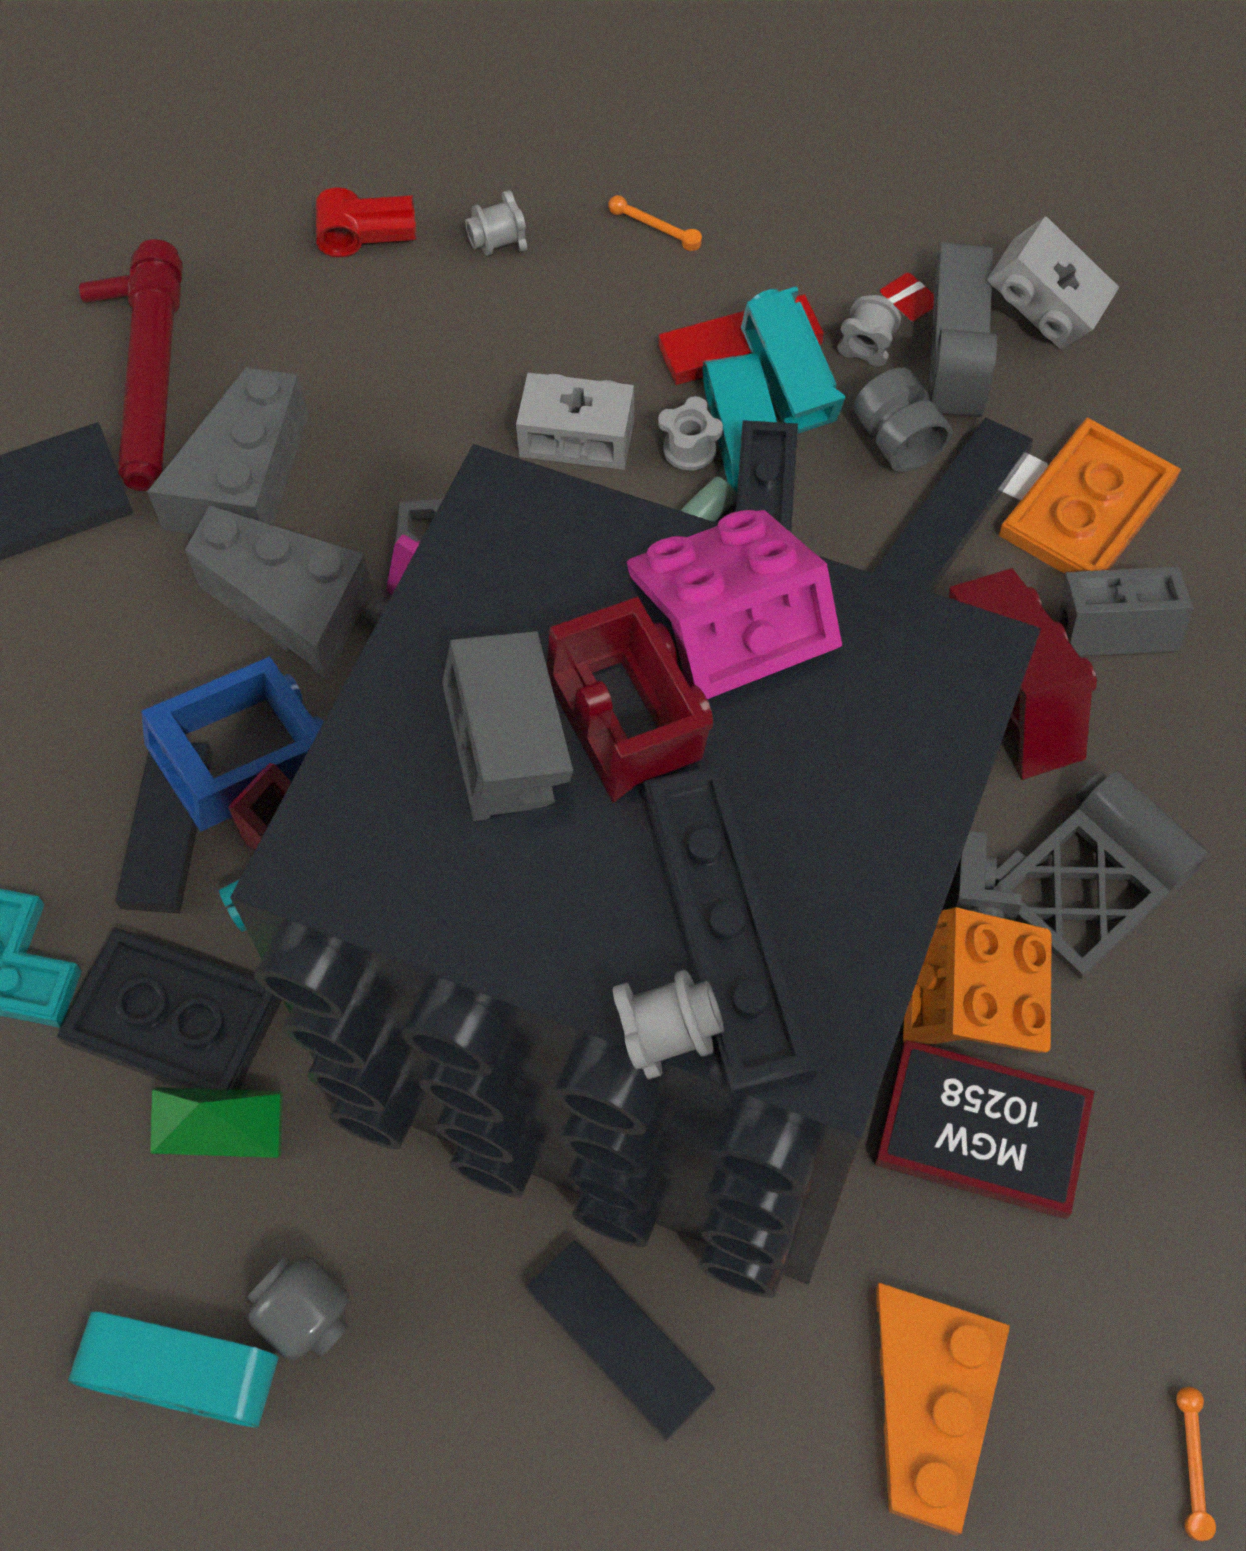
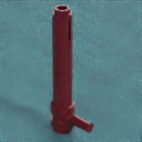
M159 239L145 240L140 243L137 250L131 256L129 275L79 284L80 297L84 303L128 296V303L132 307L118 474L123 479L126 487L136 491H148L163 471L174 314L180 308L181 299L180 283L182 281L183 262L178 255L177 249L172 244Z

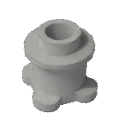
M511 190L502 192L503 203L482 209L478 204L473 205L471 208L472 217L465 219L466 230L472 247L474 249L481 248L486 256H491L493 249L515 243L519 253L527 250L524 216L521 209L518 208Z
M862 296L854 301L850 309L851 318L844 320L840 330L844 337L840 339L837 349L847 358L857 357L868 361L871 365L883 366L886 364L889 356L885 349L890 346L893 338L892 334L898 330L901 324V314L893 303L883 296Z
M696 396L690 397L684 405L674 410L665 409L660 412L658 418L659 428L668 432L663 445V453L668 462L679 469L692 471L704 468L712 462L716 455V440L722 435L723 424L719 419L713 418L708 412L706 400Z
M686 970L675 972V982L636 995L632 993L627 982L613 987L614 1001L620 1014L629 1057L635 1069L642 1068L648 1079L662 1075V1060L697 1050L701 1056L712 1054L713 1044L711 1036L724 1031L720 1009L709 982L704 981L694 985L691 976Z

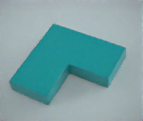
M0 889V1016L61 1028L82 970L76 963L27 954L45 904L39 896Z

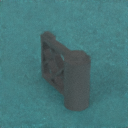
M1115 771L1108 777L1102 772L1094 775L1076 796L1082 803L1076 812L1027 857L1017 850L996 870L995 882L997 885L994 887L995 891L1012 892L1026 878H1053V908L1028 907L1021 900V909L1016 919L1021 923L1049 929L1052 935L1051 952L1080 979L1091 971L1167 897L1177 892L1211 855L1208 849L1120 771ZM1075 832H1078L1095 848L1096 867H1061L1060 846ZM1052 855V867L1040 866ZM1105 858L1116 868L1105 867ZM1061 879H1096L1097 909L1062 908ZM1105 879L1130 880L1147 897L1134 909H1107ZM1042 919H1054V930ZM1062 920H1098L1099 942L1083 958L1063 940ZM1107 921H1121L1107 934Z

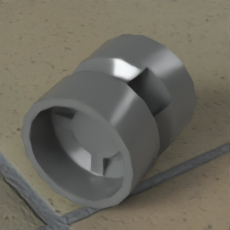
M904 367L894 368L880 374L859 392L854 401L853 410L871 437L877 436L876 444L895 471L907 472L924 466L937 457L951 440L953 430L936 404L929 401L926 390L910 369Z

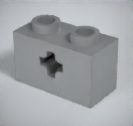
M1046 216L1012 240L987 278V281L1009 303L1015 306L1060 350L1095 328L1119 289V286Z
M527 373L516 422L519 457L625 470L635 419L634 385L621 384L611 380L596 381L570 378L559 374Z

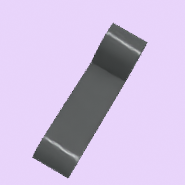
M940 242L934 281L928 396L929 401L935 403L942 414L982 417L994 373L997 351V334L990 333L992 285L987 281L993 266L992 246Z

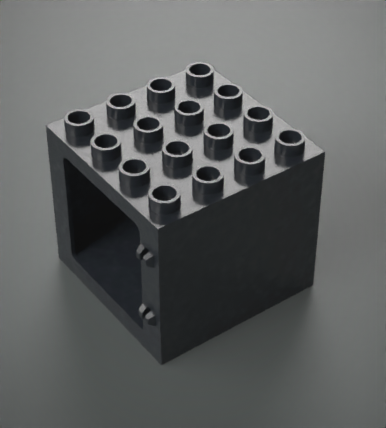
M472 444L230 897L261 957V961L254 973V978L264 989L283 1000L290 1014L282 1030L292 1041L310 1052L314 1061L307 1073V1077L320 1089L337 1098L329 1113V1118L347 1132L375 1145L396 1150L402 1147L410 1127L454 1143L457 1147L449 1162L450 1168L468 1181L501 1195L514 1198L522 1197L531 1175L577 1192L580 1195L572 1212L574 1219L590 1230L623 1244L646 1247L655 1224L705 1243L706 1245L698 1264L700 1270L711 1278L744 1293L763 1298H774L783 1275L809 1285L1041 628L819 556L827 563L842 647L707 699L713 715V728L709 731L702 760L650 779L653 780L723 763L817 1066L816 1077L812 1080L731 1100L714 1039L711 1036L713 1044L712 1054L701 1056L697 1050L662 1060V1075L648 1079L642 1068L635 1069L629 1057L620 1014L614 1001L613 987L627 982L632 993L636 995L675 982V972L686 970L689 973L694 985L698 983L644 797V782L635 785L617 801L612 803L554 694L573 768L570 782L551 786L555 802L551 805L527 811L490 815V819L473 821L442 681L451 640L538 631L545 662L547 663L550 627L635 597H639L653 624L660 622L667 628L675 646L676 664L684 676L671 621L630 577L627 561L647 553L648 548L659 540L675 536L689 537L716 527L718 523ZM622 663L592 673L597 682L602 681L606 685L612 699L613 712L628 739L658 728Z

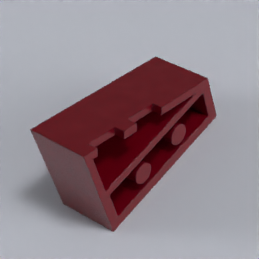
M1013 568L949 587L950 599L1041 628L1005 732H1011L1019 748V760H1016L1014 765L1021 780L1086 760L1092 692L1097 688L1096 674L1091 662L1085 657L1081 658L1069 643L1062 624L1058 621L1053 622L1043 609L1036 590L1033 587H1027Z

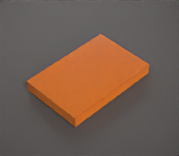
M1087 417L1004 521L999 536L1064 574L1066 572L1110 570L1177 481L1181 468Z

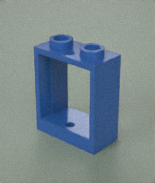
M267 657L141 711L144 745L200 832L232 818L228 806L269 763H274L292 782L324 723L319 716L312 717L303 705L302 694L296 681L290 674L282 675L271 657ZM267 700L295 742L213 778L186 737V734Z

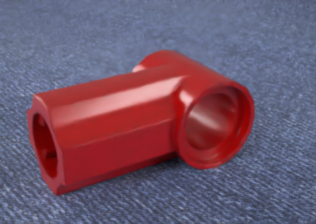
M334 187L324 190L316 198V244L326 255L343 258L358 252L362 243L417 239L413 195L359 199L358 195L351 190Z

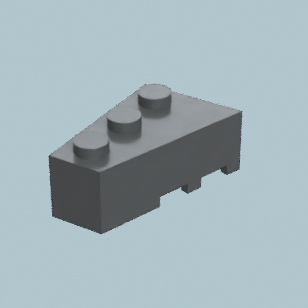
M245 367L147 491L162 530L194 534L209 506L274 525L309 415L298 374Z
M213 506L208 507L185 548L186 555L200 588L249 624L253 622L274 638L277 645L287 652L293 651L312 665L315 673L326 681L328 680L373 591L363 553Z

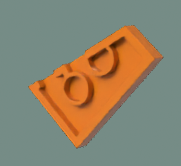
M878 1282L876 1286V1301L880 1325L881 1348L879 1352L885 1408L884 1436L889 1513L958 1536L962 1533L1010 1325Z

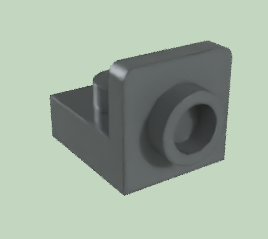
M970 831L953 877L951 908L957 907L1015 921L1021 909L1022 895L994 890L997 859L995 856H986L987 833Z

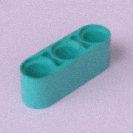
M757 353L703 362L705 395L711 416L719 419L723 424V432L717 442L727 482L733 487L736 494L738 492L742 421L777 422Z
M91 1312L68 1382L108 1395L236 1425L259 1428L279 1357L268 1351L235 1342L113 1314Z

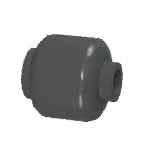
M284 1256L247 1296L254 1304L248 1315L250 1326L287 1360L294 1361L300 1359L310 1349L321 1358L349 1327L340 1318L349 1303L347 1290L315 1259L308 1256L298 1258L293 1263Z

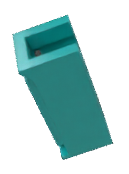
M797 286L783 291L769 289L757 294L751 301L747 302L741 329L751 353H757L759 356L768 391L781 422L798 423L797 434L837 421L845 395L836 389V381L801 302L795 303L798 294Z

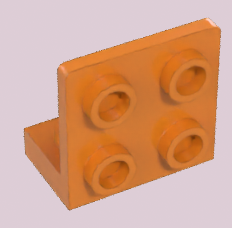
M957 907L941 911L904 1016L903 1042L907 1039L931 1045L965 1039L1032 1053L1049 1052L1051 1048L1052 946L1050 930Z

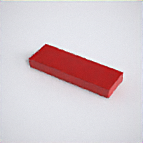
M806 295L797 296L795 303L801 302L818 343L822 345L824 332ZM745 311L658 334V346L675 385L703 378L704 361L752 354L741 329Z

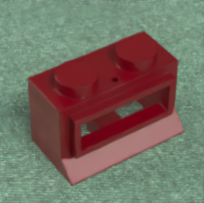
M639 597L550 627L546 666L552 690L612 803L639 783L702 760L709 731L713 728V715L704 692L697 685H688L676 664V650L670 633L662 623L657 622L653 624ZM622 663L658 727L629 739L613 712L612 699L606 685L602 681L597 682L592 674Z

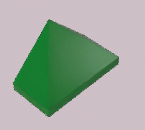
M155 1087L152 1089L150 1154L279 1158L281 1156L283 1091Z

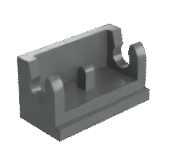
M1180 567L1066 572L1064 579L1065 588L1060 606V623H1068L1066 631L1068 641L1079 656L1175 652L1181 650L1193 605Z
M538 631L451 640L442 684L473 821L490 819V815L527 811L553 804L555 798L551 786L570 782L573 768Z

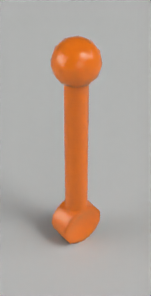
M615 195L610 198L608 208L612 214H626L682 241L683 248L688 251H696L701 247L702 234L696 229L684 231L628 205L623 196Z
M1187 1386L1180 1389L1176 1397L1178 1407L1184 1412L1192 1513L1185 1519L1184 1527L1190 1538L1201 1542L1213 1538L1216 1533V1524L1213 1517L1206 1512L1198 1416V1413L1204 1406V1398L1198 1389Z

